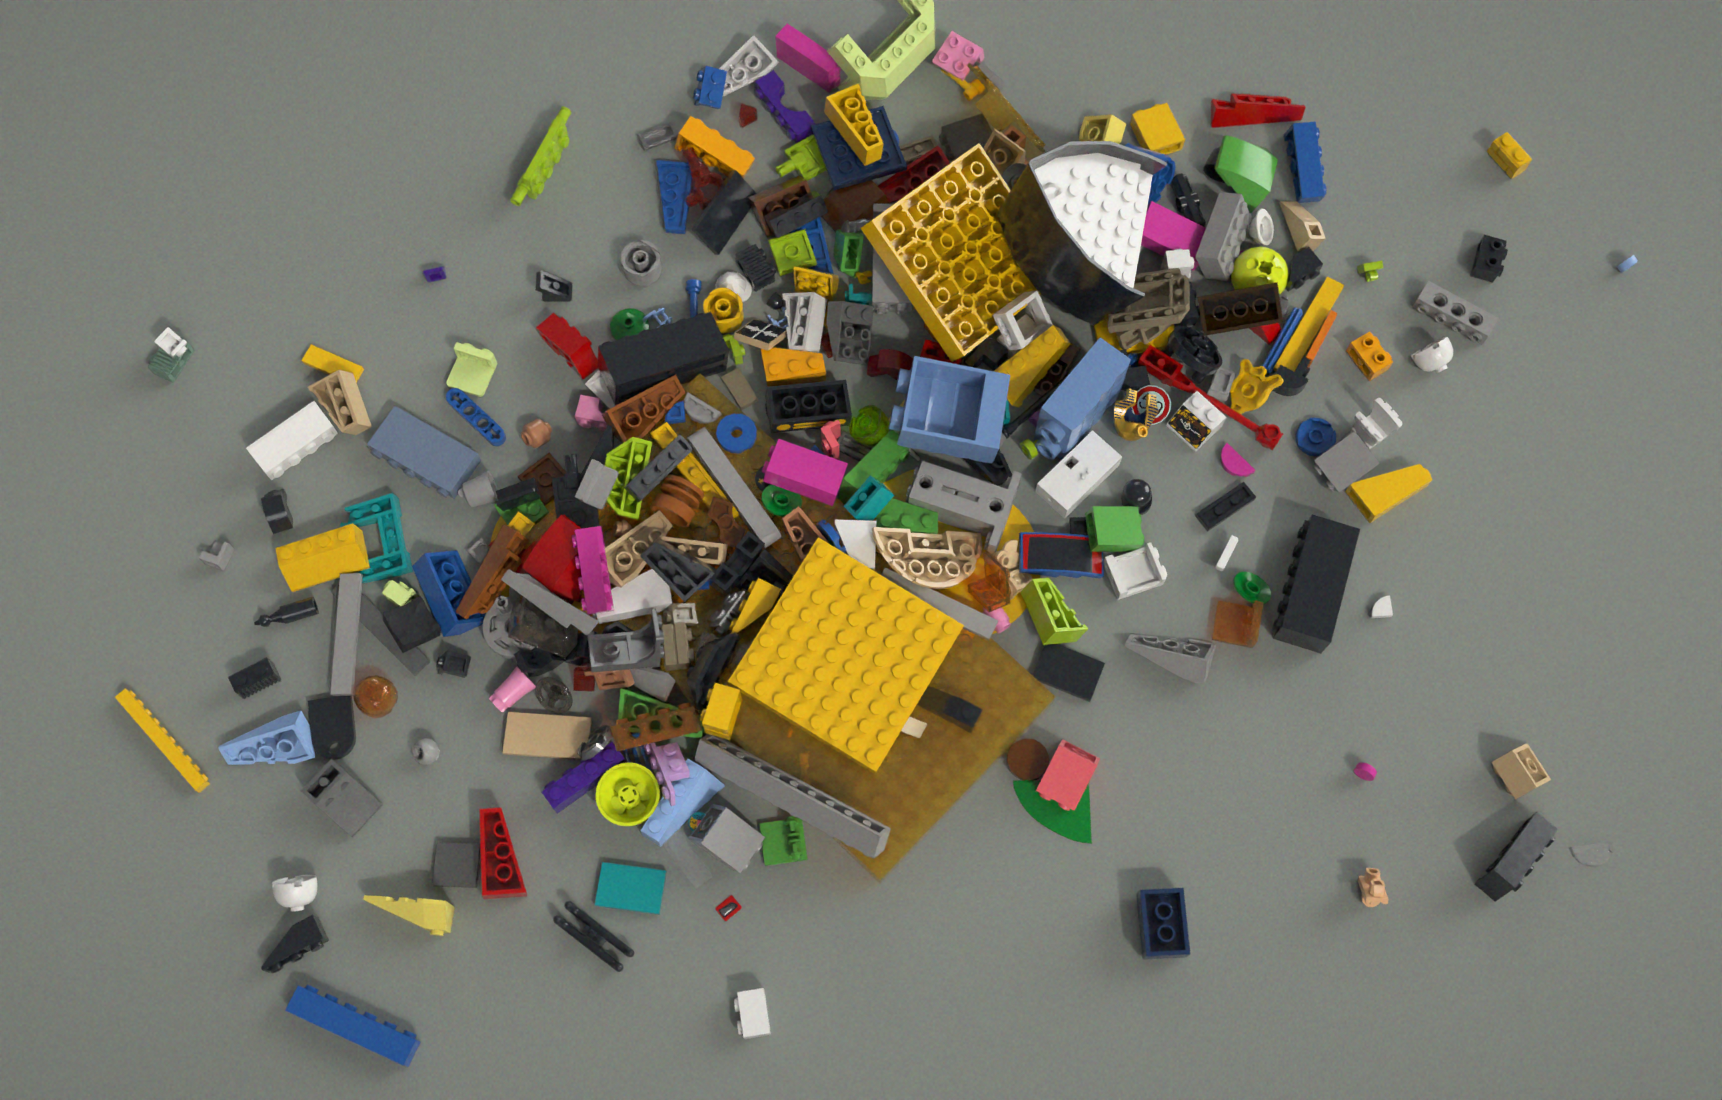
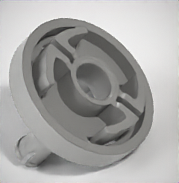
M500 596L501 600L497 597L495 604L485 615L483 635L487 644L495 653L505 658L515 659L514 654L519 650L533 651L542 644L547 631L546 619L542 611L535 614L521 613L513 607L509 597ZM520 622L523 624L522 631L517 632L516 635L515 633L513 635L509 634L508 628L510 624Z

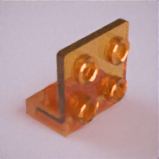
M985 551L983 552L985 578L968 584V592L988 612H992L1010 604V573L1006 567L999 563L995 556Z
M1218 601L1212 640L1253 648L1258 642L1263 602L1254 601L1250 607Z

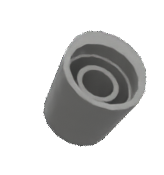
M488 470L464 482L463 487L458 490V495L466 497L469 505L474 508L496 502L498 500L496 495L498 489L492 474Z

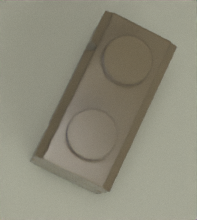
M685 622L662 625L661 631L664 632V643L662 645L664 648V666L666 671L690 668L691 661H695L693 648L689 649V641H693L691 628L687 629Z

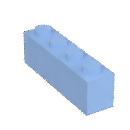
M690 759L686 760L690 777L672 782L675 791V806H671L669 800H665L662 797L657 808L640 830L645 838L660 847L689 820L692 814L696 813L704 804L706 805L718 791L725 787L709 771Z

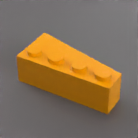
M692 116L689 117L680 130L674 147L679 152L681 149L689 152L688 156L693 159L696 157L701 158L704 164L709 167H718L719 172L726 176L732 170H736L743 179L755 160L749 151L742 150L735 142L725 139L717 130L710 129L700 119L693 118Z

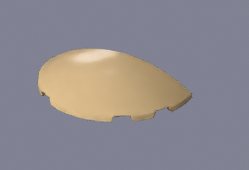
M872 528L875 543L888 564L898 574L922 587L944 589L958 585L973 573L976 568L977 559L981 556V533L945 531L943 534L911 533L910 529Z

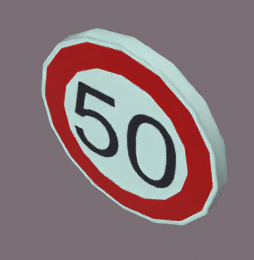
M1148 385L1137 391L1136 404L1132 406V411L1135 415L1143 413L1146 410L1147 394L1157 396L1158 414L1151 424L1155 425L1168 417L1171 410V400L1163 388Z

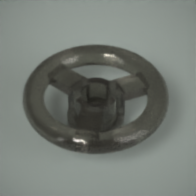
M545 677L538 681L535 693L539 703L545 709L556 714H563L570 710L573 703L572 694L563 682L552 677ZM542 687L548 693L549 702L542 695ZM559 699L566 700V704L564 707L558 708L555 707L556 701Z

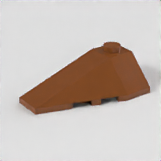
M674 375L605 411L602 417L607 426H612L614 436L622 444L631 437L642 439L684 395L685 391L677 376Z

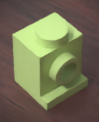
M393 580L385 584L382 592L385 598L397 607L404 606L419 597L412 588H409L402 582L397 584Z

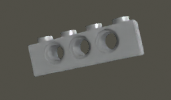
M1429 280L1413 305V308L1417 309L1421 314L1434 318L1438 323L1445 324L1455 332L1462 333L1472 341L1482 345L1499 319Z

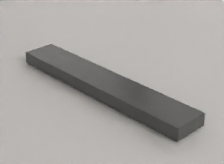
M339 585L331 591V593L337 599L339 594ZM361 593L359 621L416 676L430 661L416 647L402 653L383 622V614Z

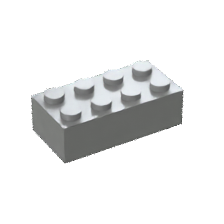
M1220 192L1195 256L1206 279L1228 281L1229 275L1233 272L1234 261L1239 256L1240 245L1245 240L1247 226L1251 224L1252 220L1242 194Z

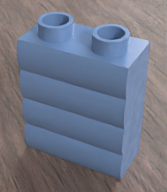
M1102 338L1097 340L1041 407L1034 440H1038L1035 444L1036 449L1048 459L1053 460L1057 456L1062 460L1089 434L1092 426L1100 421L1106 409L1114 404L1120 394L1131 359Z
M914 356L910 370L900 368L895 392L906 394L904 407L893 405L889 429L899 431L897 445L959 458H969L979 462L993 463L1000 445L1010 375Z

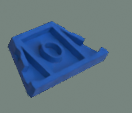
M820 217L787 233L790 234L805 229L817 261L816 266L809 267L808 269L834 274Z

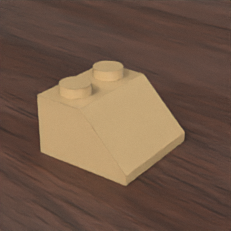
M1527 743L1491 762L1495 773L1502 778L1506 784L1507 792L1515 800L1551 780Z

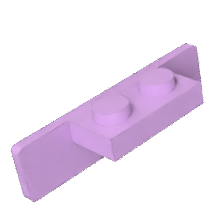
M646 734L647 742L644 743L645 753L650 755L652 770L656 769L657 771L656 779L658 784L663 786L662 793L664 799H668L670 805L675 806V791L671 782L690 777L688 766L677 742L656 747L652 735Z

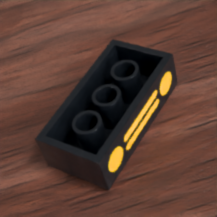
M846 380L767 387L765 398L771 433L820 429L827 422H835L839 420L841 426L850 425L852 412Z

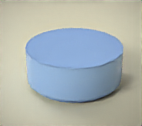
M1633 255L1618 265L1617 268L1623 273L1635 265L1638 260Z

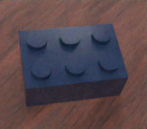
M1184 888L1139 890L1136 896L1143 960L1188 957L1191 953Z

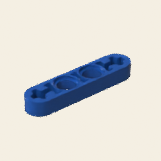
M453 388L447 392L446 400L450 407L493 446L504 444L506 441L504 430L463 391ZM454 395L456 397H459L460 401L462 402L461 405L456 400L452 399ZM467 407L475 409L471 415L464 414V410ZM482 419L488 421V425L484 428L477 426L478 422ZM491 429L495 434L500 435L499 439L493 438L490 432Z

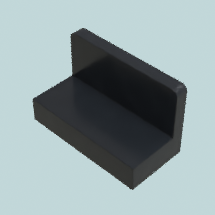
M534 477L496 491L498 498L496 504L503 512L541 498Z

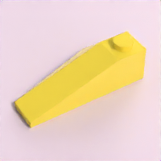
M364 895L363 900L430 931V935L443 936L444 933H451L455 907L447 901L417 898L416 903V900L399 897L398 901H395L394 898L387 896Z

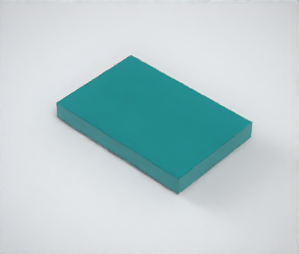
M602 862L595 906L660 915L667 871Z

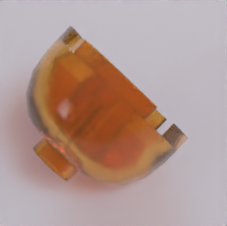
M371 675L362 679L356 685L354 691V702L358 710L371 718H380L389 714L398 700V691L395 685L386 677Z

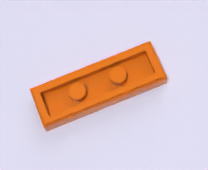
M1332 310L1328 314L1306 356L1307 359L1311 360L1307 367H1310L1337 316V313Z

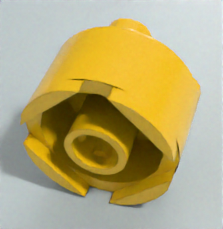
M717 288L711 291L703 303L704 313H712L722 334L740 329L744 319L741 297L728 288Z

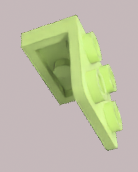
M456 342L454 351L457 359L446 384L450 388H458L463 392L482 397L498 364L495 356L488 349L483 348L480 350L469 343L461 344Z

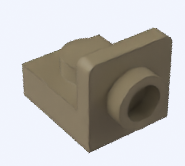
M671 603L663 612L664 623L685 622L687 626H695L698 623L695 603Z

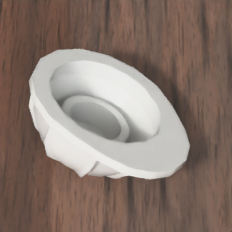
M1259 209L1256 217L1251 220L1249 234L1258 244L1269 245L1274 234L1273 221L1265 209Z
M727 272L721 275L715 284L716 289H731L741 297L742 302L748 300L752 293V287L748 280L736 272Z

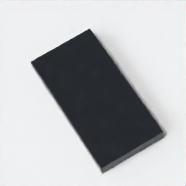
M732 170L691 230L715 255H719L751 209L748 198L757 193L736 170Z

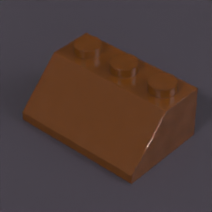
M802 176L794 177L748 198L754 215L767 238L773 234H771L764 216L779 208L788 209L799 203L798 198L811 192L807 180Z

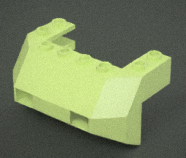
M897 0L909 15L868 57L848 34L843 38H839L827 50L829 55L848 76L837 88L844 90L859 83L860 92L865 100H883L887 98L935 49L934 1Z

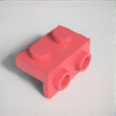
M839 420L835 422L829 421L821 428L822 452L826 456L840 460L839 444L837 442L841 436Z

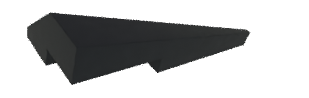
M764 550L735 587L748 590L752 581H757L760 578L782 590L775 603L777 604L794 576L769 552Z

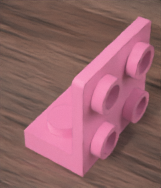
M951 31L932 62L960 80H964L975 62L981 63L985 57L983 48Z

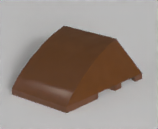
M872 180L833 190L832 187L823 199L828 213L821 217L836 233L837 230H841L846 220L849 222L863 218L872 220L874 204L890 203L886 195Z

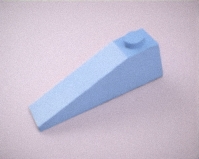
M301 710L281 716L218 747L228 765L254 764L255 762L275 764L281 761H287L288 764H296L315 757L311 728Z

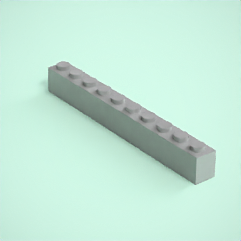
M708 734L699 740L694 761L701 764L702 767L710 769L719 774L720 777L726 778L736 783L737 786L749 790L755 796L771 802L772 805L782 808L792 816L806 821L810 826L817 827L826 832L827 835L844 842L845 845L861 851L865 856L874 859L884 851L891 828L721 737Z

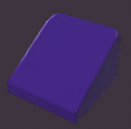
M444 266L423 271L427 282L447 278Z

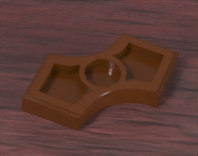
M713 497L707 517L714 520L719 527V543L728 544L727 546L736 548V545L744 536L745 529L739 526L733 518V503Z

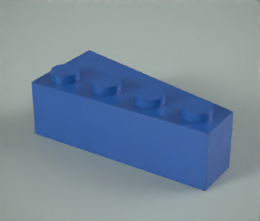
M1316 121L1293 123L1283 136L1284 141L1289 142L1286 151L1287 156L1292 157L1290 171L1292 174H1295L1293 185L1296 200L1298 203L1318 202L1325 197L1327 192L1326 184L1323 183L1322 177L1324 176V166L1321 165L1320 161L1322 148L1318 144L1320 131L1318 127L1316 128Z

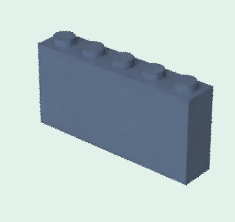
M396 406L393 407L367 443L371 450L370 453L377 459L384 458L395 469L398 467L403 469V472L410 478L417 477L424 486L436 488V491L445 498L449 496L455 499L458 495V490L463 487V483L470 478L481 462L477 452Z

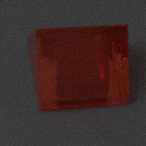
M741 103L739 122L740 127L743 128L758 119L755 107Z

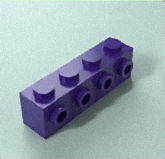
M611 742L588 760L582 759L580 765L576 768L566 770L562 774L563 777L559 780L549 782L544 787L545 790L542 791V794L558 814L596 787L606 771L613 766L627 762L615 744Z

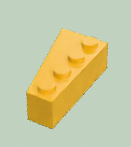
M858 83L827 96L824 113L866 166L881 159L883 141L876 124L872 121L871 112L867 109L866 100L860 92L861 88Z
M1052 325L994 370V372L1010 375L1007 399L1012 406L1019 408L1023 404L1024 399L1028 394H1031L1041 378H1044L1049 368L1056 363L1071 344L1059 327Z

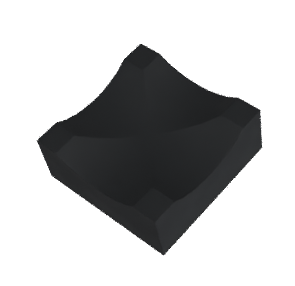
M421 596L404 606L383 612V622L402 653L435 639L441 634V627L430 614Z

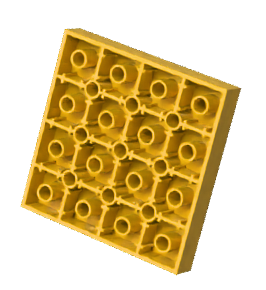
M980 143L963 153L861 227V230L951 362L965 356L999 329L993 314L1024 292L1037 290L1011 256L997 216V211L1011 190ZM1027 304L1024 305V306H1023L1022 308H1020L1019 310H1017L1015 313H1013V316H1015V315H1016L1017 313H1019L1022 309H1024V308L1027 306Z
M818 537L728 680V685L740 689V692L875 774L964 625Z

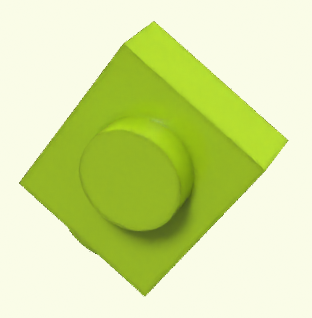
M724 335V341L728 349L731 348L735 364H742V356L746 355L743 344H739L734 339V335Z

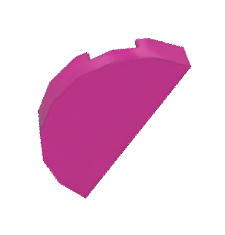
M1228 443L1225 444L1221 451V465L1226 472L1232 476L1248 477L1256 471Z

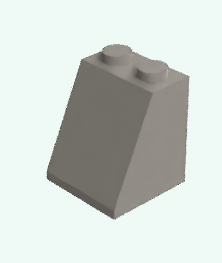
M1354 430L1314 459L1316 462L1314 468L1320 475L1324 473L1329 479L1326 481L1327 485L1332 491L1337 490L1338 492H1341L1380 464Z
M712 804L694 832L688 837V840L733 871L741 873L750 865V859L753 854L761 849L762 841L765 837L728 808Z

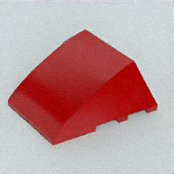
M561 515L521 554L522 568L549 591L581 602L582 595H580L578 577H582L581 568L577 569L575 556H579L578 548L573 547L572 535H576L575 530L581 528L565 515Z

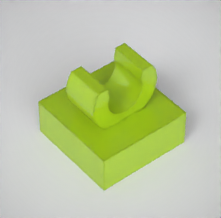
M1376 261L1357 266L1358 274L1365 273L1367 282L1375 281L1378 279L1377 270L1383 268V262Z

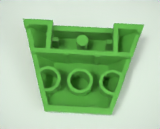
M1225 135L1221 142L1215 170L1227 186H1232L1237 194H1242L1244 201L1247 203L1249 213H1252L1270 193L1278 159L1267 148Z

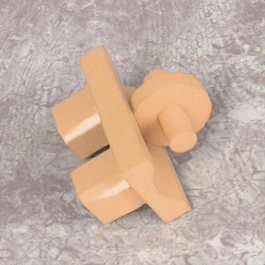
M1366 868L1365 875L1358 876L1363 904L1367 907H1375L1380 902L1388 904L1385 884L1380 878L1379 869Z

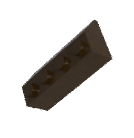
M1278 282L1197 297L1204 336L1283 322Z

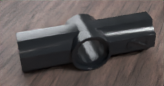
M1180 173L1175 175L1171 181V186L1176 196L1175 200L1178 211L1183 213L1185 218L1204 227L1206 222L1200 210L1198 194L1195 191L1193 192L1186 174Z

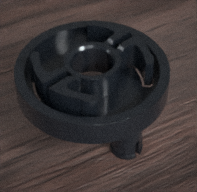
M1182 325L1176 326L1169 334L1168 343L1161 352L1169 357H1172L1175 353L1185 364L1196 370L1191 375V378L1194 382L1201 384L1207 375L1214 374L1222 365V357L1217 350L1218 347L1209 337L1203 336L1204 333L1199 330Z

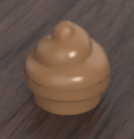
M616 520L613 525L612 535L619 539L633 528L626 520Z

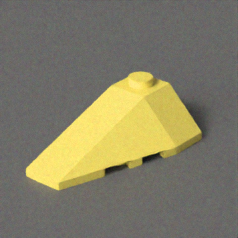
M1112 114L1086 116L1083 119L1079 140L1112 141L1120 144L1126 123Z

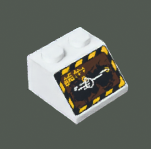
M1196 391L1182 404L1166 426L1196 452L1223 426L1226 416Z

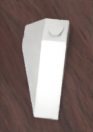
M754 35L719 68L727 71L723 96L768 74L779 63Z

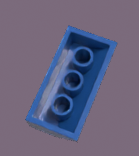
M458 551L424 553L412 568L433 615L441 627L443 637L461 635L482 625L486 613H475L470 615L468 619L456 613L459 604L472 583Z

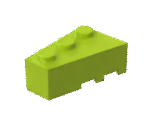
M1050 578L1032 579L1021 591L1043 645L1077 642L1088 630L1085 624L1081 625L1075 617L1077 613L1074 609L1070 610L1064 603V596Z

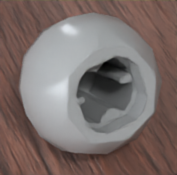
M423 738L414 744L412 755L419 764L430 765L437 760L440 750L435 741Z

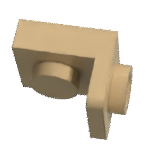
M1016 569L1006 574L998 586L1008 600H1012L1033 578L1030 574L1021 573L1019 569Z

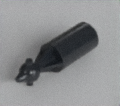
M309 597L280 606V609L271 616L260 615L254 624L261 625L262 627H268L271 622L288 624L317 615L319 610L314 597Z

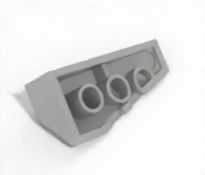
M1130 634L1125 647L1183 679L1189 680L1192 683L1204 684L1210 671L1216 644L1196 639H1189L1188 642H1177V639L1169 637L1167 640H1159L1156 636Z

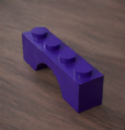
M774 70L755 81L756 89L754 92L757 98L764 101L766 109L769 113L775 115L778 125L785 128L790 140H794L797 144L813 135L811 125L816 123L805 110L792 111L782 105L781 99L785 94L784 83Z

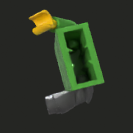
M865 218L851 222L846 220L843 223L841 230L836 231L833 252L839 270L853 278L858 277L860 284L871 282L867 277L873 275L871 271L861 273L859 270L864 236L860 234L863 233L861 227L871 221Z

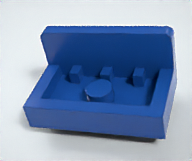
M704 66L698 71L696 80L699 82L698 88L695 89L693 94L694 105H703L715 109L721 108L727 71L710 66Z

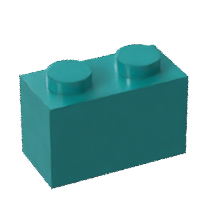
M870 475L844 507L857 520L873 521L894 497V494L882 482Z

